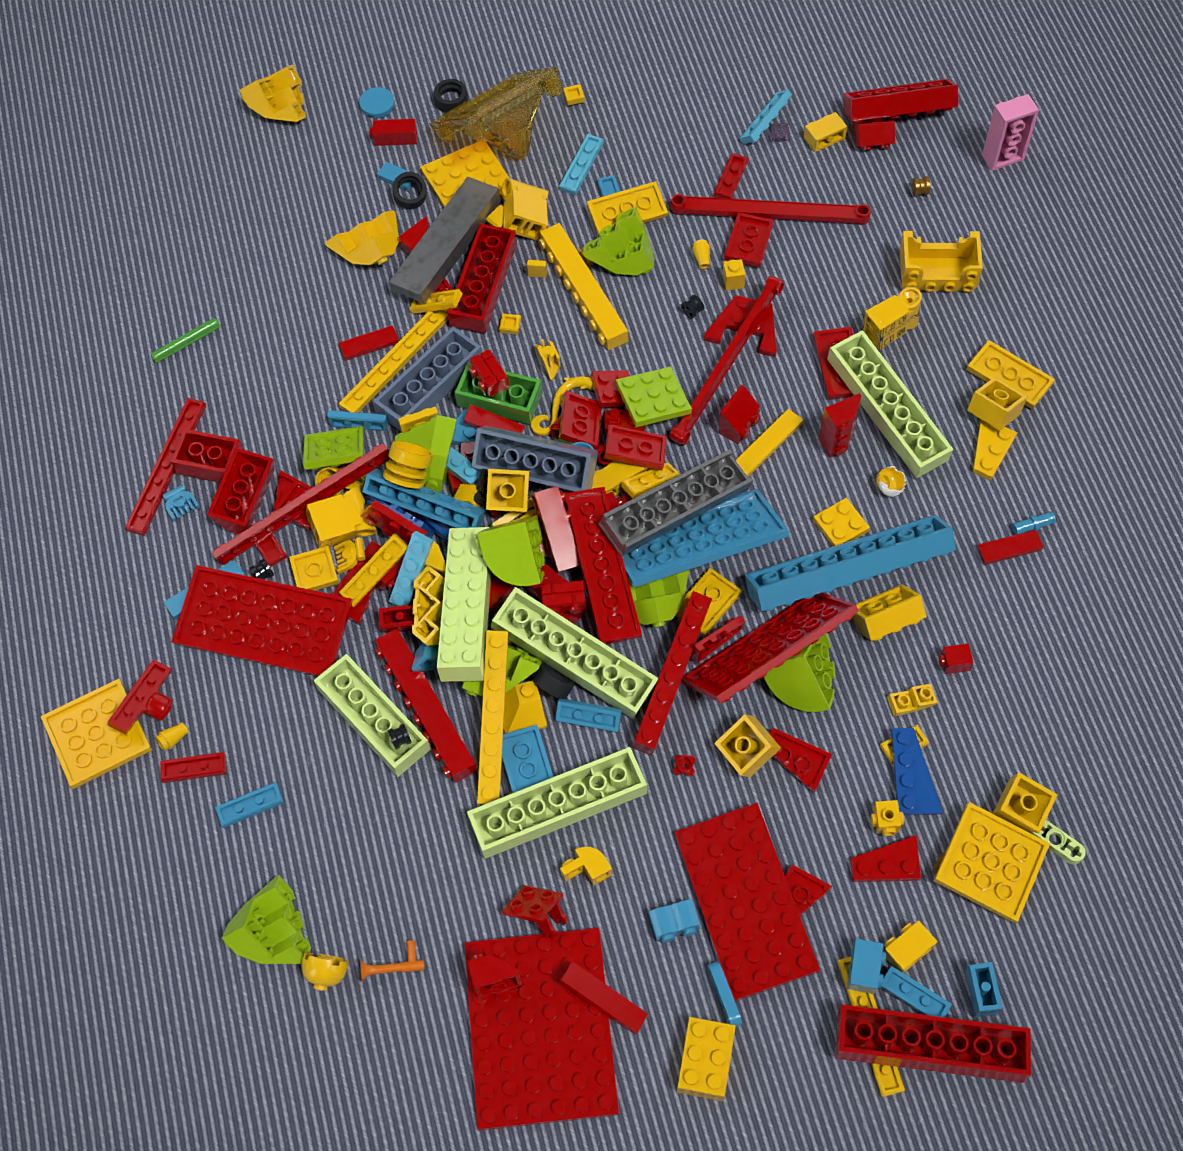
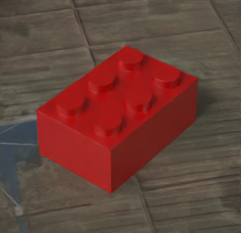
M184 429L171 463L176 474L221 483L235 448H244L240 439Z

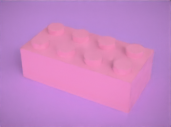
M1029 94L1021 97L1018 96L1006 102H1000L994 107L982 153L983 158L992 171L1025 159L1039 112Z

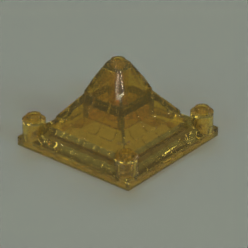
M557 66L514 73L436 118L429 124L432 130L436 131L440 141H445L446 144L455 140L456 131H462L464 134L469 135L472 140L476 139L477 142L481 140L487 141L512 159L517 158V160H521L527 156L526 153L530 150L532 122L542 100L541 96L546 92L547 96L551 95L553 98L562 93L561 89L564 87L558 76L560 72Z

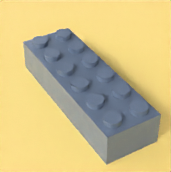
M453 326L373 401L376 414L386 415L388 423L401 432L398 419L405 415L434 407L460 382L467 362H470V358L482 353L481 346Z
M485 425L477 428L471 467L487 469V471L488 469L529 471V481L554 487L558 486V488L576 492L592 489L598 451Z

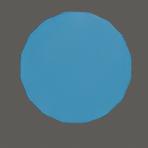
M381 87L370 88L361 95L359 100L361 111L366 116H372V118L387 116L392 112L393 106H395L393 94Z

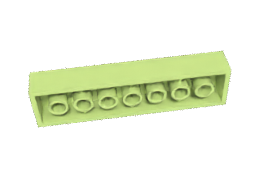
M863 330L830 347L827 360L854 395L861 394L860 404L916 479L949 461L954 449Z
M489 527L449 528L437 670L441 682L484 681L491 570L484 560L481 549L477 546L476 537H478V532Z
M516 587L492 620L491 628L493 630L508 631V639L613 707L622 709V712L632 719L659 679Z
M628 747L467 811L483 856L486 859L647 794V784L631 748Z

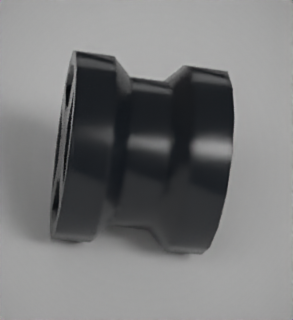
M692 295L688 301H684L681 304V309L688 318L693 319L696 313L704 310V304L698 296Z
M264 559L260 560L258 565L249 568L255 578L265 580L268 577L274 576L273 571Z
M404 723L399 725L397 729L391 728L387 730L396 750L403 744L408 745L412 743Z

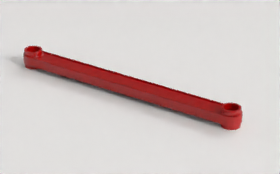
M681 194L674 195L670 201L671 211L675 215L697 214L737 217L738 212L770 219L857 223L858 225L867 224L871 216L870 207L866 204H823L694 197Z
M775 276L767 278L762 294L691 404V414L685 415L679 425H675L672 428L670 439L673 442L686 445L689 441L693 426L776 295L779 296L783 291L785 282Z

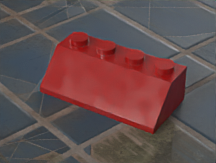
M236 447L209 508L207 517L232 533L238 534L249 529L253 524L275 471L274 459Z

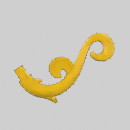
M565 377L564 380L566 382L559 387L553 399L550 426L547 428L540 427V423L542 421H549V417L547 415H538L531 421L532 431L539 436L549 435L551 425L558 419L559 408H562L563 395L566 390L569 391L573 388L581 387V390L587 388L593 391L594 387L590 377Z

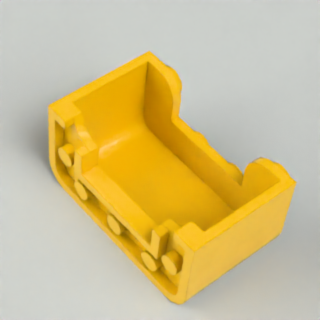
M903 231L900 244L902 288L915 287L920 291L971 292L976 289L983 270L980 231H970V236L964 240L963 237H959L958 243H921V237L915 239L913 231Z

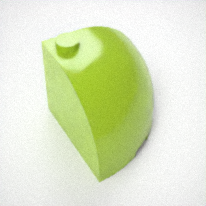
M538 515L502 523L477 533V546L481 549L487 566L498 578L516 586H531L540 584L543 581L544 572H541V568L545 566L544 551H540L539 546L543 539Z
M827 633L821 636L816 643L803 648L798 655L791 656L785 660L783 665L768 671L764 677L771 691L785 704L806 712L830 710L835 690L831 689L832 679L835 678L834 661L830 662L828 649L831 648Z

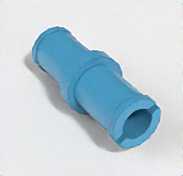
M1052 511L1039 516L1032 515L1029 516V519L1013 523V531L1015 535L1032 530L1038 531L1041 527L1055 524L1056 518Z

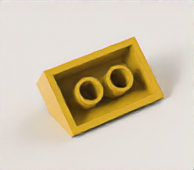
M904 584L856 603L859 612L853 615V619L860 632L870 641L880 640L884 635L898 632L903 627L917 624L921 619L927 617L921 595Z

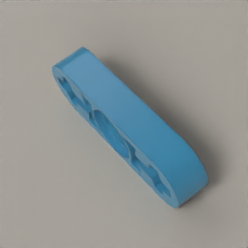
M719 961L708 964L707 968L728 1024L736 1025V1027L742 1025L738 1008Z

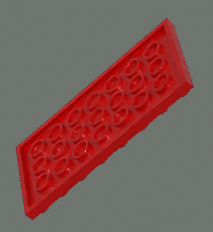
M196 565L171 642L175 645L319 676L336 662L353 600L351 598Z
M825 593L815 594L809 599H800L684 675L682 681L686 686L718 703L727 702L732 698V695L747 689L750 683L765 677L768 671L783 665L785 660L791 656L798 655L803 648L816 643L821 636L834 631L836 626L842 622L851 620L853 615L859 612L856 604Z
M758 802L675 831L718 959L735 1002L821 972Z

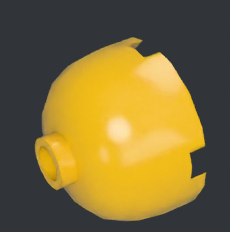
M305 952L302 960V973L308 982L314 984V989L326 991L328 986H336L343 980L347 972L349 960L344 961V958L326 954L314 957L313 953Z

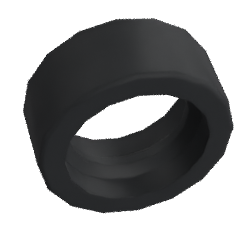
M446 79L439 82L434 88L436 107L445 113H455L464 109L468 102L466 86L457 79ZM447 92L461 94L460 97L451 101L441 98Z
M404 172L398 175L393 182L395 202L400 207L406 209L420 207L427 197V184L424 178L415 172ZM405 182L417 183L420 187V195L415 199H405L399 193L400 185Z
M542 663L533 676L537 686L559 699H566L575 685L573 680L546 663Z

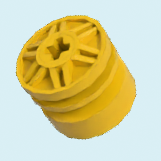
M392 442L388 455L394 461L386 462L387 469L384 470L383 477L403 487L423 488L425 484L424 479L427 477V472L423 469L430 467L433 453L422 446L409 442Z

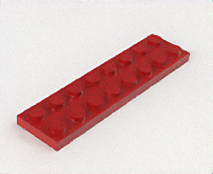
M605 487L565 493L566 507L570 514V523L599 641L604 644H611L642 638V631L623 557L619 555L598 525L603 514L611 511Z

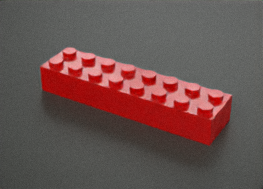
M841 1004L837 1016L835 1059L1025 1083L1031 1076V1028Z

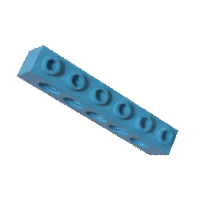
M374 469L366 476L363 493L456 528L482 526L486 510L427 487L414 489L397 485L386 480L383 477L384 471Z

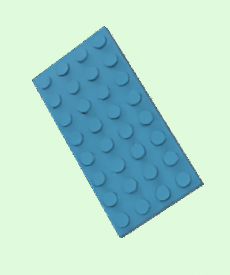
M755 489L729 499L622 557L627 577L632 586L637 587L734 554L742 553L755 547H760L773 541L781 540L789 536V531L761 492Z

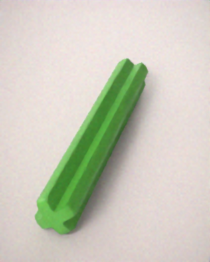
M212 318L151 353V357L158 363L218 329L220 324L216 318Z

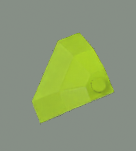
M636 206L620 213L615 218L616 222L611 227L609 225L604 227L598 233L599 237L597 239L589 241L584 246V257L615 274H646L654 268L655 259L651 242Z
M436 415L430 421L424 424L420 423L410 428V431L404 434L402 432L397 434L395 441L416 444L433 453L430 467L423 469L427 472V477L424 479V487L442 493L447 477L449 452L455 436L457 419Z
M689 570L637 587H633L628 579L639 623L643 625L652 624L653 627L665 625L664 621L672 620L684 602Z
M508 642L505 692L537 671L542 663L540 659L530 656L529 652L520 646H516V648L512 646V642ZM464 681L462 688L466 689V693L472 696H483L484 681Z
M280 875L271 880L242 906L228 923L222 939L226 946L231 948L235 954L259 964H302L303 955L305 952H310L311 946L309 940L303 937L301 930L304 928L300 911H295L292 902L295 899L294 892Z

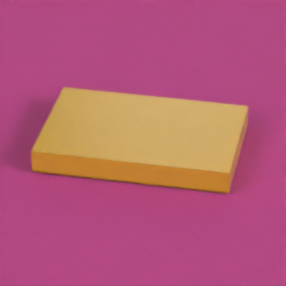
M710 567L685 595L683 605L675 616L681 620L693 591L712 598L699 633L705 637L741 596L743 590Z

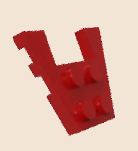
M735 295L704 334L703 341L720 344L725 329L738 331L757 300ZM771 303L751 335L763 337L759 354L776 357L774 315Z

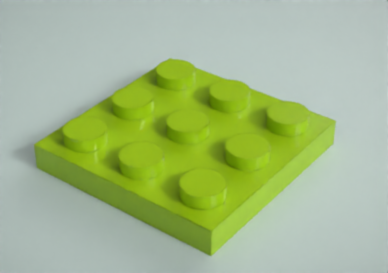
M671 366L616 379V386L635 427L691 414L692 408Z
M363 426L307 434L304 437L303 464L305 470H317L326 466L336 467L340 464L353 463L356 458L364 456Z

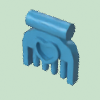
M183 485L162 495L166 501V510L173 522L176 521V518L171 512L172 510L176 517L179 518L180 515L176 509H179L182 515H185L184 508L187 513L190 512L186 505L187 503L192 510L195 509L191 500L197 509L200 508L193 494L186 491Z

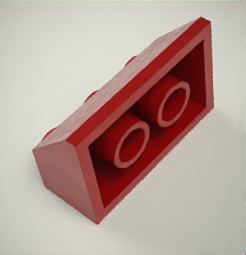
M860 393L824 408L819 441L830 458L835 455L840 456L848 450L856 427L862 398Z

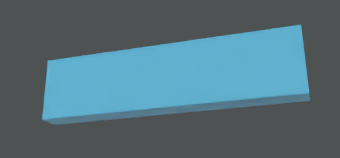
M589 134L586 135L559 185V191L576 196L604 144V139Z

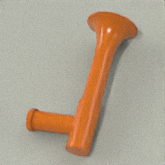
M410 940L406 942L408 961L369 965L360 959L362 983L366 977L374 974L424 970V960L416 959V941Z

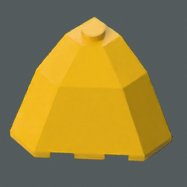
M294 65L287 66L268 77L256 80L239 90L241 98L247 106L264 118L293 122L306 118V114L302 109V105H304L303 93L299 89L302 86V81Z
M394 210L383 212L372 221L360 223L348 232L336 234L326 241L325 244L352 264L373 265L378 263L379 266L389 261L388 258L394 254L399 243L396 213Z
M429 565L414 580V625H412V633L427 646L439 645L445 579Z

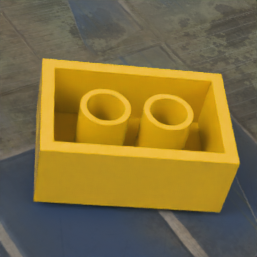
M689 1017L677 1093L724 1102L736 1025Z

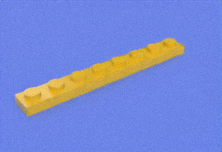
M449 309L428 311L339 402V407L345 412L359 413L449 320L447 314Z
M487 630L477 804H487L500 799L508 631Z

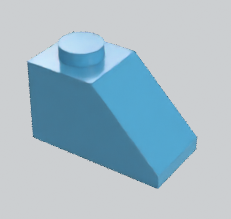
M422 642V645L416 651L412 670H437L439 645L427 646Z

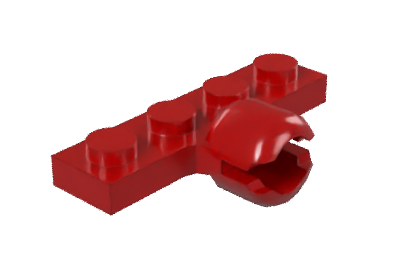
M153 659L110 717L108 726L127 735L142 714H147L159 721L163 720L170 712L173 700L158 690L171 674L172 668Z

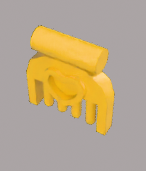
M356 538L354 540L355 543L348 540L334 546L335 554L342 553L337 555L336 559L343 557L337 563L344 562L337 566L339 574L352 569L357 565L358 561L365 560L362 538Z

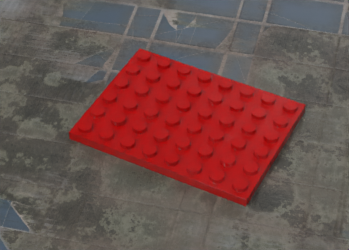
M600 928L557 932L554 939L551 938V934L547 938L544 934L465 942L478 1131L619 1115L609 1016L559 983L572 961L605 983ZM477 954H485V956L490 954L518 969L522 986L478 999L467 961L472 960L471 958Z

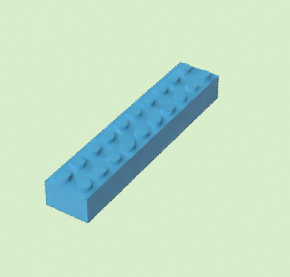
M935 514L744 574L749 597L761 611H771L781 605L793 604L796 600L809 599L815 594L822 592H831L837 587L850 586L856 581L869 580L872 576L879 574H888L897 568H907L916 562H926L935 556H945L949 552L956 550L953 528Z

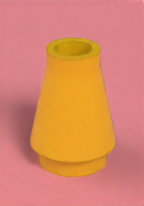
M707 240L695 241L692 251L699 264V268L707 269L710 267V244H708Z
M181 722L176 726L158 732L159 735L155 739L163 751L171 750L189 731L184 723Z

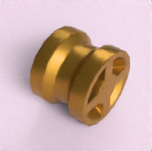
M928 176L922 179L917 177L912 179V193L914 196L930 194L931 186Z

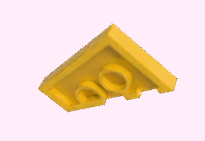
M980 419L973 473L991 481L1018 432L1007 427L998 430Z

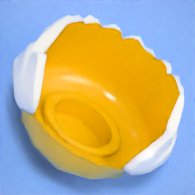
M895 466L882 469L877 474L876 484L883 494L894 497L905 489V475L903 472L898 471Z

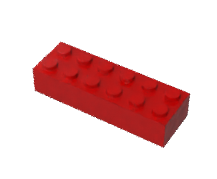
M947 78L843 93L844 115L851 121H854V123H863L866 119L879 121L882 120V117L887 116L889 118H899L902 114L915 116L917 112L923 111L924 113H934L938 109L950 111L953 110V107H958V84Z
M480 223L456 288L463 294L457 307L449 308L447 312L450 326L486 333L517 246L516 230Z

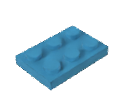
M538 725L503 734L502 758L513 793L553 778Z

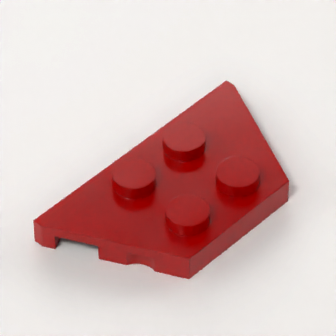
M280 471L274 510H279L287 502L296 499L306 490L313 487ZM306 513L292 521L308 531L312 530Z

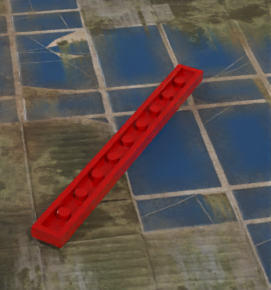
M384 443L375 446L370 452L356 458L353 463L339 469L331 477L323 479L318 485L306 490L296 499L290 500L279 510L271 512L268 517L254 523L244 532L238 533L227 543L219 545L216 550L212 551L214 557L222 565L228 563L305 514L307 504L330 498L390 460L388 448Z

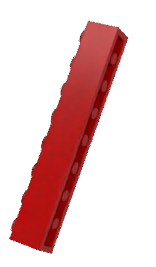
M695 591L689 597L631 748L648 755H652L712 598Z
M398 628L375 639L377 647L374 649L379 659L384 658L387 663L384 667L388 675L395 677L396 680L393 683L399 693H404L405 698H403V701L408 710L413 709L415 714L412 716L417 726L422 725L425 731L422 734L429 743L433 744L435 749L432 752L437 761L442 760L445 765L442 769L448 779L452 778L454 783H457L477 772L476 763L424 673L412 670L414 656Z

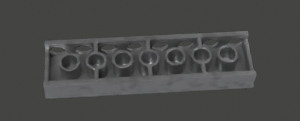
M467 176L389 281L393 293H400L420 301L421 305L426 304L428 298L436 291L474 239L480 223L485 224L486 218L501 202L499 188Z
M731 449L603 514L598 525L619 555L622 557L748 490L753 479L752 477L748 478L731 455Z

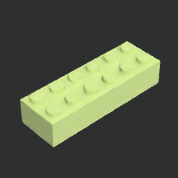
M347 654L314 680L318 691L397 777L431 750L428 740ZM404 723L412 743L408 745L403 744L396 750L387 730L391 728L397 729L399 725Z

